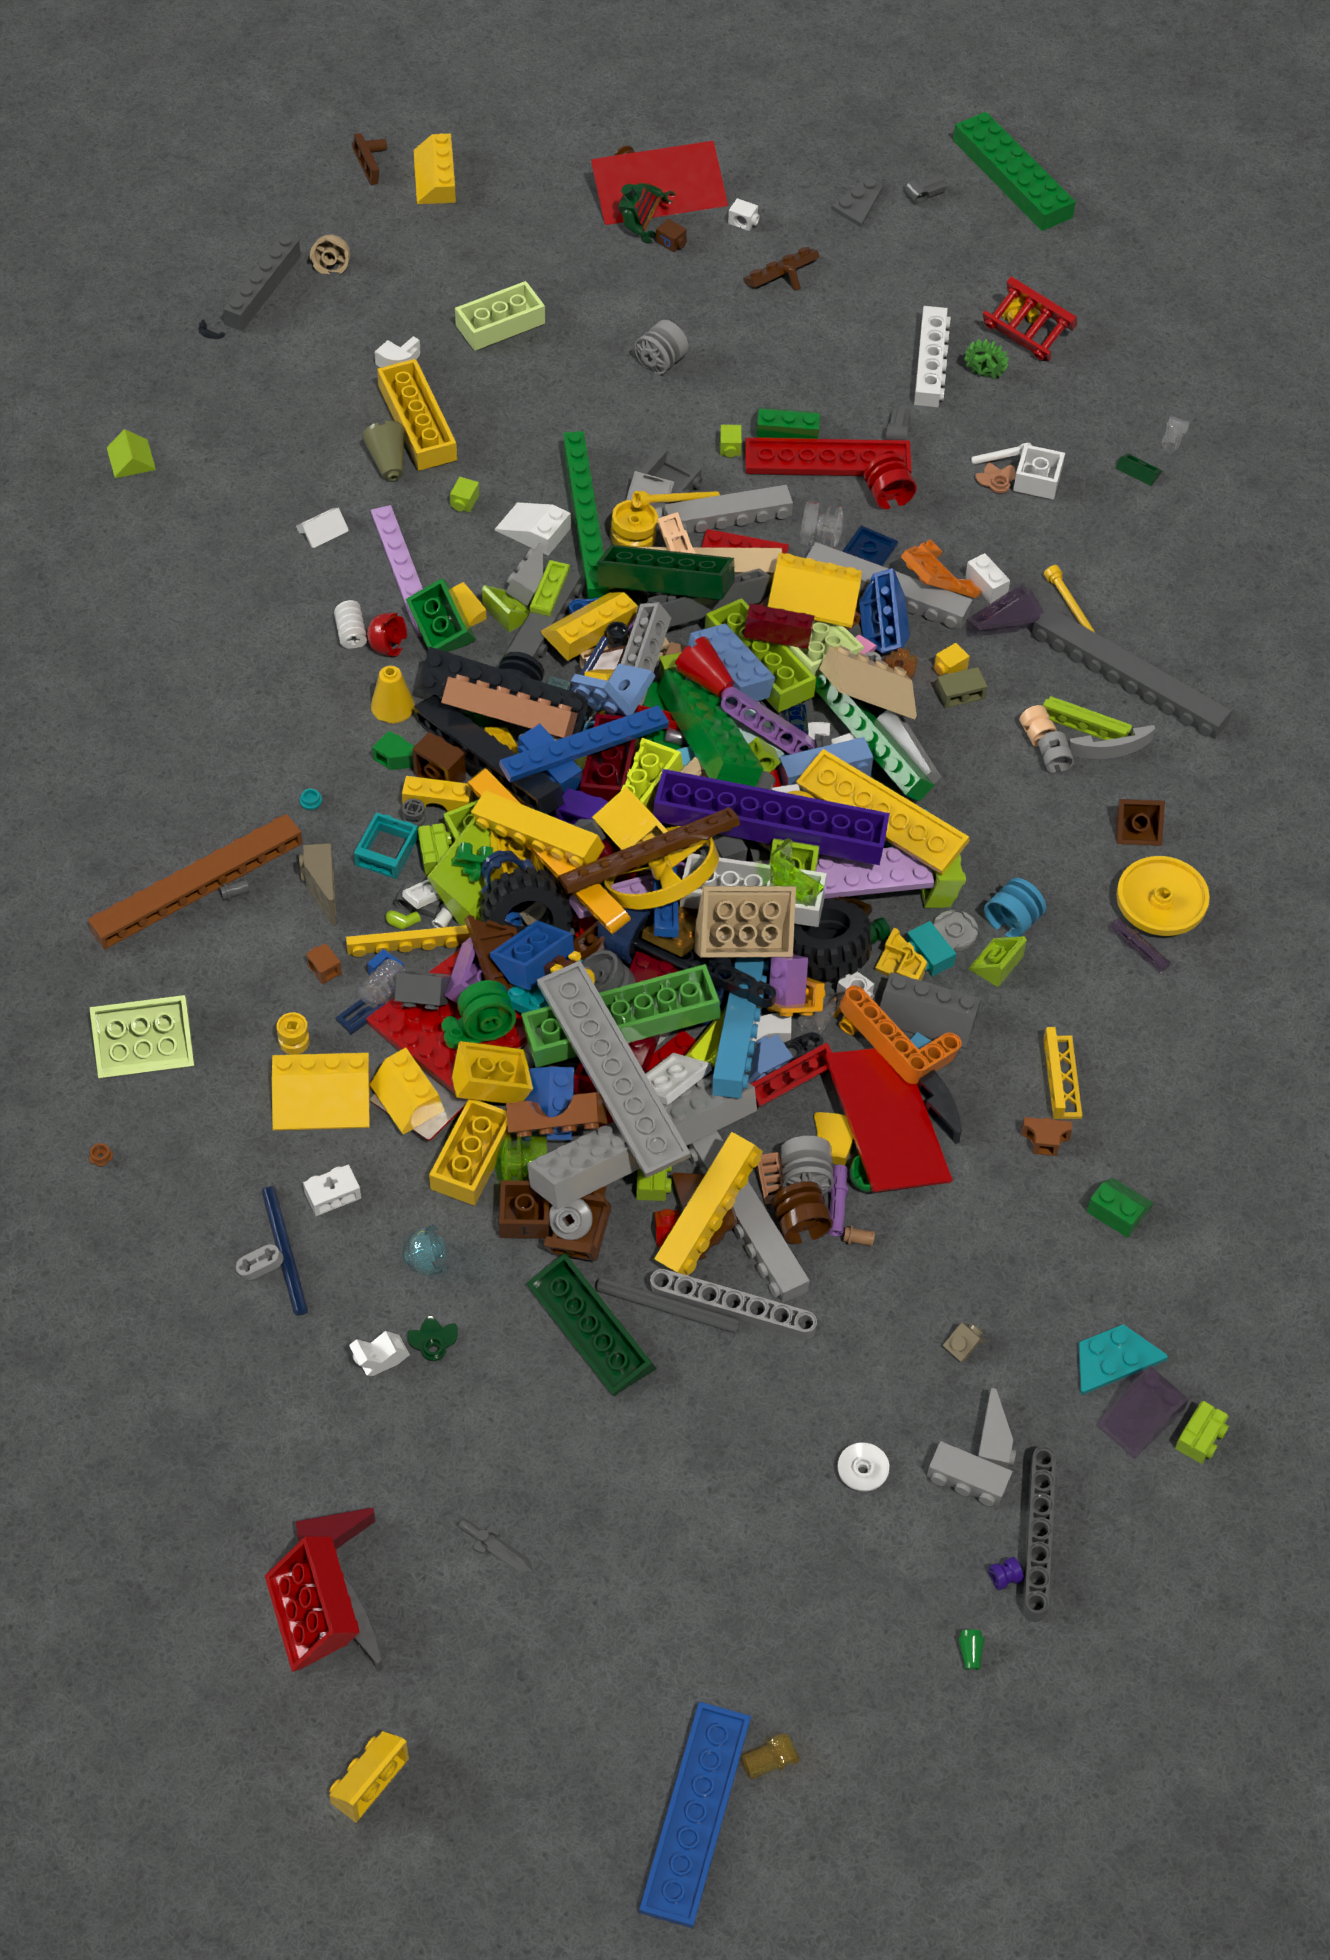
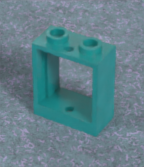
M376 812L354 851L355 866L397 879L418 841V826L411 822H404L390 815ZM380 831L407 839L396 859L370 851Z

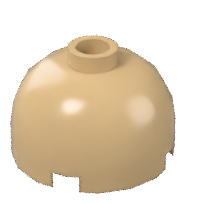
M333 234L324 235L317 239L310 251V260L312 259L314 268L323 274H329L328 271L330 270L326 269L327 266L335 264L336 261L339 263V267L331 270V272L343 273L349 264L351 256L350 248L346 241Z

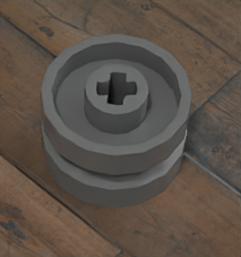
M602 950L595 952L582 962L585 968L594 972V985L599 993L635 983L632 971L611 951Z

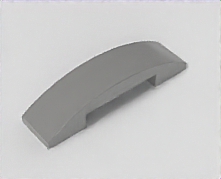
M1155 726L1133 728L1131 736L1093 742L1091 735L1069 739V748L1072 756L1080 758L1108 759L1124 756L1148 745L1153 740Z

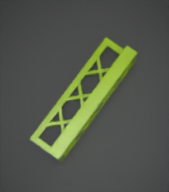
M1052 696L1046 699L1043 704L1049 714V719L1053 722L1103 740L1128 737L1132 729V725Z

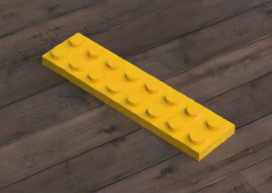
M825 749L821 750L796 781L799 788L817 799L890 813L885 840L941 875L946 872L970 841L969 836Z

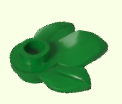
M448 1016L443 1020L441 1028L445 1032L444 1040L448 1047L458 1049L460 1041L482 1042L468 1036L462 1022V1017L458 1020Z

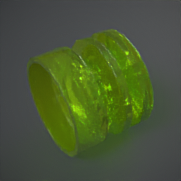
M505 1136V1142L501 1150V1167L504 1180L512 1181V1177H517L518 1181H523L524 1177L529 1176L527 1163L547 1154V1136H531L529 1147H523L521 1136H517V1147H512L511 1136Z

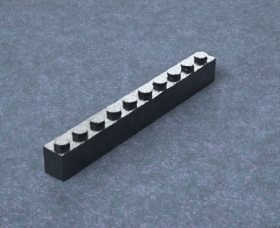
M432 695L413 706L417 722L425 730L442 737L452 746L459 747L465 753L466 761L480 771L486 768L514 797L527 807L544 814H549L564 805L562 787L559 783L549 779L545 773L539 772L509 782L499 763L501 759L513 756L515 753L507 745L500 743L495 736L485 732L483 727L477 726L469 717L466 718L457 708L454 709L448 704L441 703L442 699L437 695Z

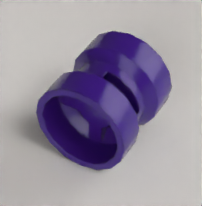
M1014 1556L1005 1559L1004 1564L995 1563L988 1567L989 1575L998 1591L1007 1588V1585L1011 1582L1017 1584L1024 1580L1021 1566Z

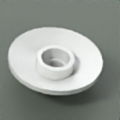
M855 1443L848 1446L841 1453L838 1460V1473L842 1481L850 1488L858 1491H871L879 1488L886 1481L889 1474V1461L885 1453L877 1446L869 1443ZM860 1467H865L868 1470V1472L860 1473L858 1469Z

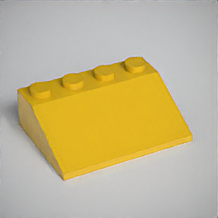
M778 553L768 607L815 615L814 620L852 628L862 571L853 567H843L834 563L815 561L812 558H801L788 553Z
M369 1053L272 1055L273 1130L370 1128Z

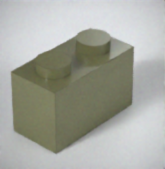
M979 667L964 669L963 671L937 677L936 691L945 709L986 699L988 686Z

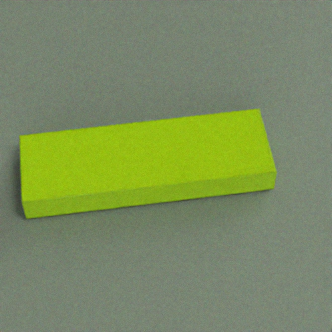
M549 560L530 605V612L551 617L570 571L569 564Z

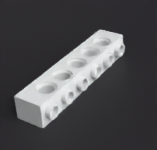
M923 307L914 405L938 407L939 400L943 401L945 388H941V386H945L946 374H942V371L946 372L947 359H943V357H947L948 345H944V343H948L949 331H946V329H949L951 317L947 316V308Z

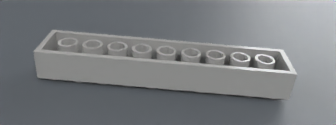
M713 1073L699 1080L670 1104H663L687 1146L756 1112L755 1087L748 1083V1089H743L742 1098L712 1095ZM615 1122L602 1126L527 1163L531 1188L557 1209L640 1169Z

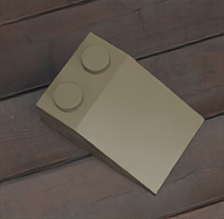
M331 843L303 845V854L299 855L302 882H306L307 890L331 925H336L334 866Z

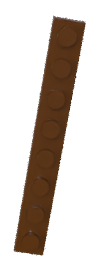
M730 807L563 873L559 875L560 882L568 894L578 892L584 887L600 883L614 875L623 874L634 867L643 866L649 861L665 857L676 850L688 848L691 844L701 840H708L721 832L730 831L734 827L741 825L739 817Z

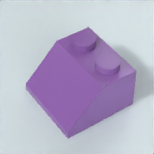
M793 954V957H770L769 985L773 986L776 990V1004L789 1006L805 1003L808 957Z

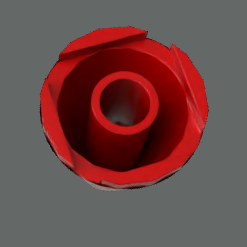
M702 636L695 640L697 643L691 648L688 645L675 661L677 667L674 668L714 695L722 697L723 691L726 688L733 687L735 682L710 640Z

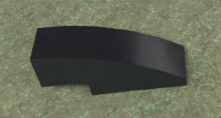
M932 1070L919 1079L918 1088L921 1095L927 1100L926 1109L928 1115L957 1144L960 1141L962 1132L957 1106L944 1081L935 1070Z

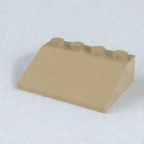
M830 645L819 669L838 692L915 720L917 714L913 683L906 674V670L897 666L893 669L888 667L887 663L878 659L874 662L869 660L870 658L867 655L859 652L855 655L850 653L851 651L848 648L840 645L838 648Z
M703 886L695 926L694 952L700 957H793L796 886Z

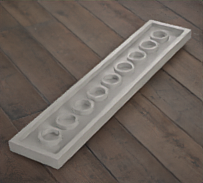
M577 961L537 979L538 987L600 1094L601 1099L645 1177L648 1178L691 1158L689 1149L581 961Z

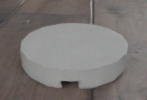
M949 910L935 918L933 925L954 951L967 949L975 943L978 936V925L968 913Z

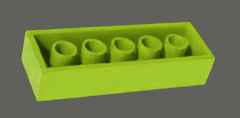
M742 598L706 614L705 629L726 624L776 677L770 697L766 698V700L778 713L814 697L816 677L786 645L744 637L749 606Z

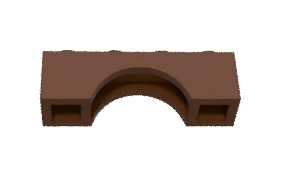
M597 1092L573 1095L569 1107L556 1117L547 1116L537 1102L506 1103L508 1132L517 1134V1138L532 1137V1133L539 1132V1135H552L554 1130L562 1129L563 1133L576 1132V1127H584V1130L599 1129V1125L607 1124L606 1106Z

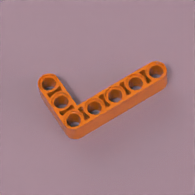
M857 985L849 986L840 1001L839 1007L842 1013L894 1070L910 1084L919 1083V1079L932 1070L938 1071L951 1063L961 1047L962 1042L959 1036L954 1033H945L921 1049H918L865 990Z

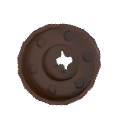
M802 1181L791 1184L781 1189L772 1198L771 1204L776 1218L780 1221L779 1226L787 1243H803L799 1232L809 1230L812 1240L819 1239L833 1227V1220L829 1209L824 1205L825 1199L821 1188L815 1182Z

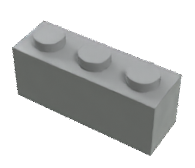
M940 1441L929 1466L927 1477L931 1478V1481L936 1485L945 1486L946 1484L955 1488V1491L960 1495L969 1496L970 1494L979 1498V1501L984 1505H996L999 1507L1013 1471Z

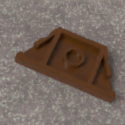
M472 915L467 916L464 921L485 979L500 982L508 991L514 985L509 982L492 960L490 953L518 934L517 929L508 925H499L497 922L490 920L487 922L475 920V916Z
M677 1172L672 1174L683 1211L705 1174ZM734 1206L727 1211L721 1227L714 1232L707 1250L700 1255L698 1260L706 1258L705 1254L714 1244L718 1245L724 1238V1235L731 1231L738 1223Z

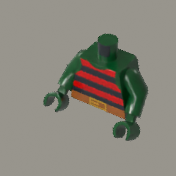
M648 183L626 184L621 189L623 197L619 203L624 226L637 236L641 235L642 242L650 244L653 242L650 238H655L656 233L652 230L645 232L659 204L660 200L658 198L661 197L664 204H669L673 201L668 199V195L673 197L676 194L673 191L662 192V189Z

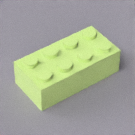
M524 281L456 307V327L475 351L545 324V305L529 284Z

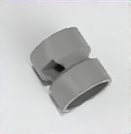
M1054 731L1040 738L1038 745L1048 772H1056L1054 765L1058 764L1061 771H1067L1072 767L1074 758L1064 733Z

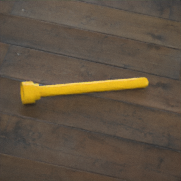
M635 491L632 495V503L635 508H645L650 503L682 502L719 496L720 493L712 491L650 495L646 491Z
M1052 565L1044 571L1047 581L1055 584L1079 624L1095 632L1062 581L1063 572L1059 566Z

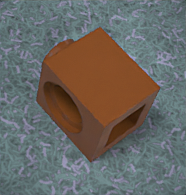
M327 943L314 947L306 953L307 965L313 973L316 972L314 975L321 984L342 974L341 962Z

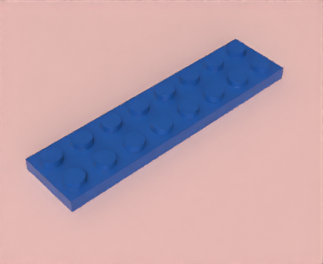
M703 1702L698 1703L639 1913L693 1929L751 1721L750 1715Z

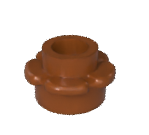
M98 1143L90 1149L89 1161L92 1164H97V1166H105L113 1158V1152L110 1151L106 1144Z

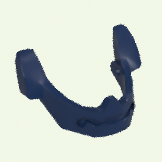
M499 850L494 852L484 860L481 868V875L485 882V887L481 892L484 894L487 888L491 889L490 873L494 868L499 869L503 862H513L526 870V867H534L530 859L521 860L512 851Z

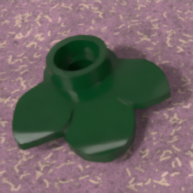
M428 1316L425 1319L420 1331H408L410 1345L420 1350L423 1357L429 1361L442 1359L446 1354V1348L453 1345L458 1336L456 1323L448 1324L442 1328L439 1322L432 1316ZM431 1347H437L439 1349L437 1352L429 1351Z

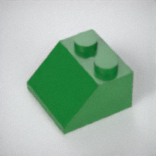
M1111 1178L1103 1182L1091 1197L1087 1213L1129 1238L1154 1203L1118 1180Z

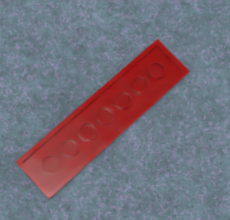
M745 438L746 474L864 476V470L871 461L881 455L894 453L902 456L911 473L910 440Z

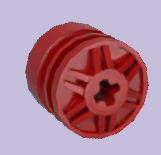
M888 453L881 455L871 461L864 470V479L878 506L882 509H891L888 501L893 499L896 500L899 506H903L916 494L917 485L902 456L898 454Z

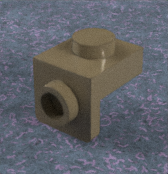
M961 1323L943 1346L958 1360L964 1362L979 1343L983 1344L986 1340L981 1336L983 1331L975 1324Z

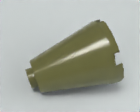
M385 421L384 425H379L378 422L374 423L364 430L363 440L382 477L391 482L397 481L403 475V427L396 421Z

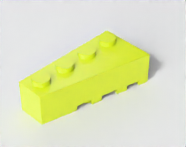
M642 738L639 751L636 752L634 757V764L632 769H629L626 784L623 785L621 791L627 786L652 813L662 770L667 769L680 772L683 769L681 752Z

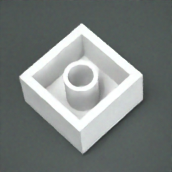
M1025 444L1016 472L1013 491L1054 500L1065 453Z

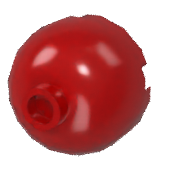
M382 613L374 617L369 624L366 635L370 646L375 652L386 656H398L402 651L403 647H398L402 639H407V627L404 618L398 616V613ZM391 643H397L398 647L392 650Z

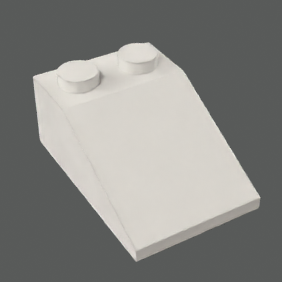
M517 502L495 528V531L533 549L539 543H542L543 553L549 555L571 529V513L550 504Z

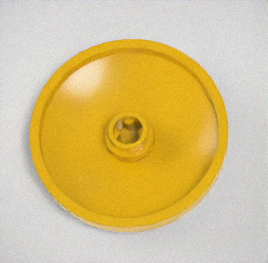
M1166 856L1146 857L1132 863L1121 875L1116 894L1118 906L1130 923L1145 932L1160 936L1180 935L1195 928L1203 920L1210 898L1208 886L1196 869L1179 859Z

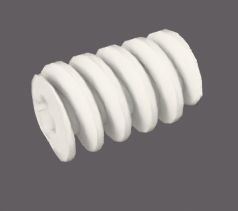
M353 600L338 604L334 610L340 644L347 649L362 647L367 642L360 604Z

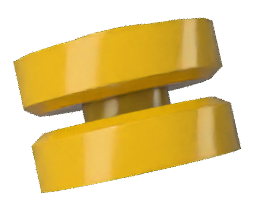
M626 500L617 504L612 514L610 530L612 544L630 547H652L655 543L658 514L656 509L650 504L645 508H635L632 500Z

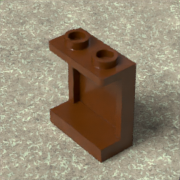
M593 1192L591 1195H585L580 1198L586 1202L592 1212L593 1221L589 1232L577 1240L562 1239L554 1232L552 1237L546 1236L544 1247L551 1254L561 1256L566 1253L568 1257L597 1261L612 1205L604 1195ZM570 1214L565 1216L568 1224L575 1221Z

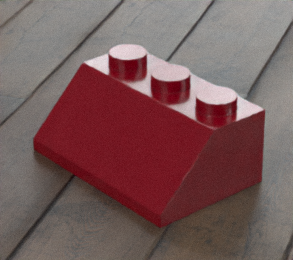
M750 604L744 637L808 649L815 615Z

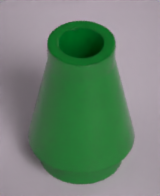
M970 1629L960 1631L958 1641L965 1670H970L971 1668H974V1670L981 1669L985 1639L982 1636L981 1630Z

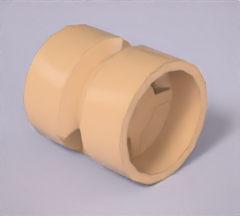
M1042 705L1032 706L1026 709L1020 716L1019 721L1035 747L1039 746V738L1047 733L1057 731L1054 723L1049 719V714L1045 707Z

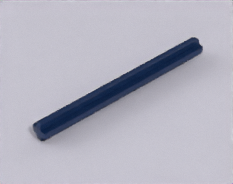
M274 1186L265 1187L262 1190L276 1246L283 1254L282 1268L295 1315L301 1316L308 1313L276 1189Z

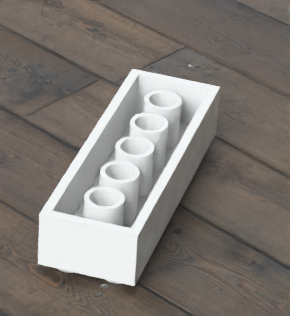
M699 854L689 855L683 879L693 873L707 856ZM719 857L717 868L712 876L698 889L681 898L680 907L699 909L703 886H796L794 924L819 927L826 893L827 873Z

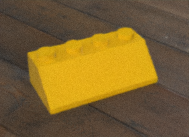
M451 133L432 134L413 150L417 204L456 203Z
M624 592L608 593L541 630V634L569 661L597 645L602 636L607 637L606 629L610 623L618 621L629 627L631 621H633L632 619L637 615L638 606Z

